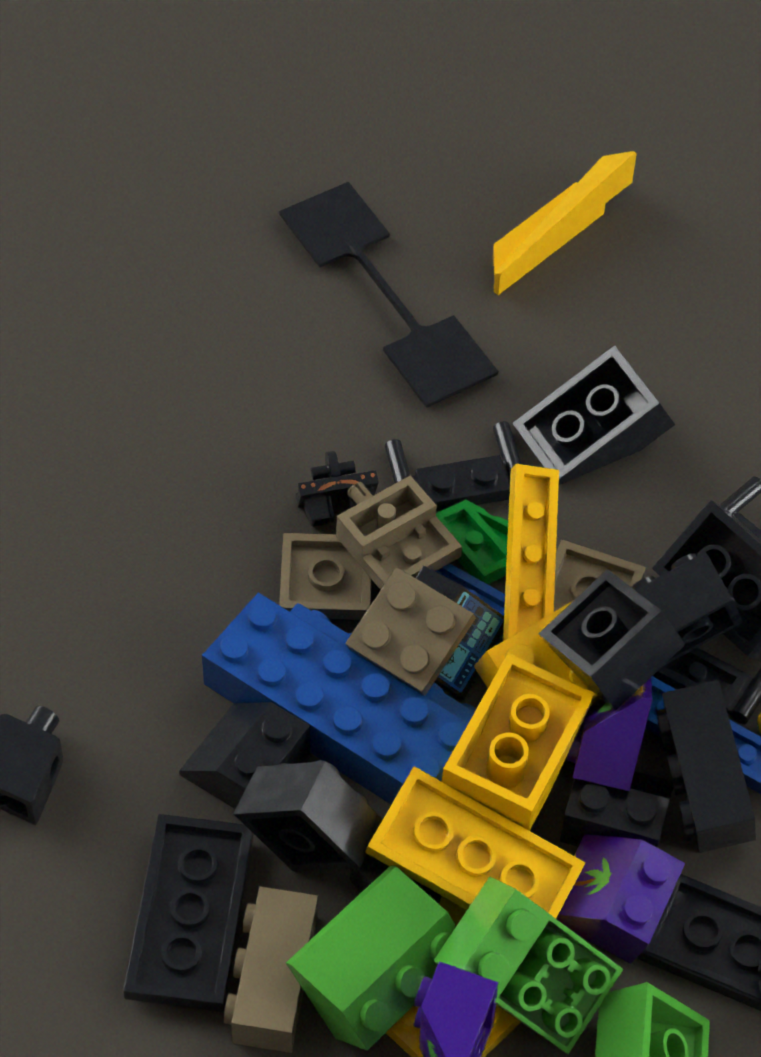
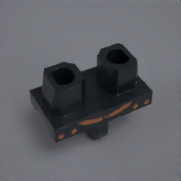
M335 451L326 452V465L311 467V476L314 481L298 483V493H296L298 508L304 507L312 527L334 522L332 502L347 500L349 509L357 505L348 496V490L352 485L355 484L357 487V482H362L373 496L375 495L379 484L376 470L354 474L356 473L354 461L338 463Z

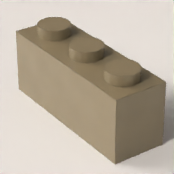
M259 886L256 904H247L243 933L250 935L247 949L238 948L233 974L234 978L240 979L238 993L228 994L224 1013V1024H229L232 1028L233 1044L292 1053L304 990L286 962L315 935L318 919V895Z

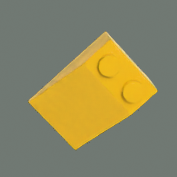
M508 653L443 768L442 782L530 831L555 783L590 708L595 693Z

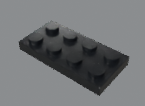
M158 814L123 989L124 999L224 1011L254 834L244 824Z

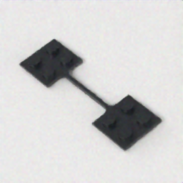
M349 181L279 211V215L319 267L343 257L357 259L410 327L411 332L408 336L384 346L383 351L426 408L498 375L499 371L455 315L430 326L419 325L363 253L366 247L390 237V233Z

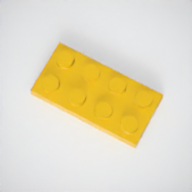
M413 766L365 853L388 866H397L409 878L466 910L488 878L492 877L517 889L554 918H557L586 863Z

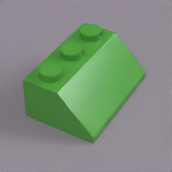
M391 865L293 955L286 964L335 1039L368 1050L415 1005L417 992L425 976L433 978L438 966L433 960L455 929L456 924L441 905L397 866Z
M648 982L608 992L599 1006L595 1057H708L710 1020Z

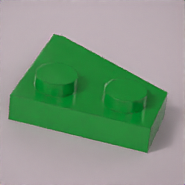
M468 500L459 502L436 513V517L462 545V554L457 560L470 575L486 584L506 576L508 520L492 516L484 508Z

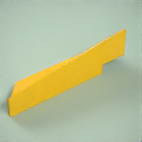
M629 151L603 156L578 183L572 184L494 243V293L500 295L604 214L605 203L632 183L637 153Z

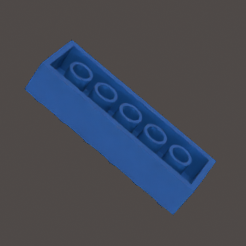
M259 592L202 654L204 685L232 703L272 702L310 725V753L322 761L332 764L339 772L389 804L393 803L413 766L442 781L443 768L468 725L466 721Z

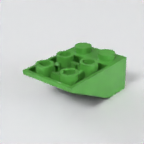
M489 877L433 960L437 964L440 961L498 982L496 1005L567 1054H569L623 971V968L517 889L492 877Z

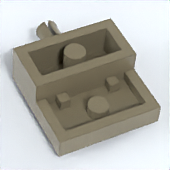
M411 475L374 496L362 482H357V487L354 484L348 490V496L357 505L337 515L336 537L380 590L396 567L416 578L423 565L433 571H437L461 557L462 545L436 517L437 505Z

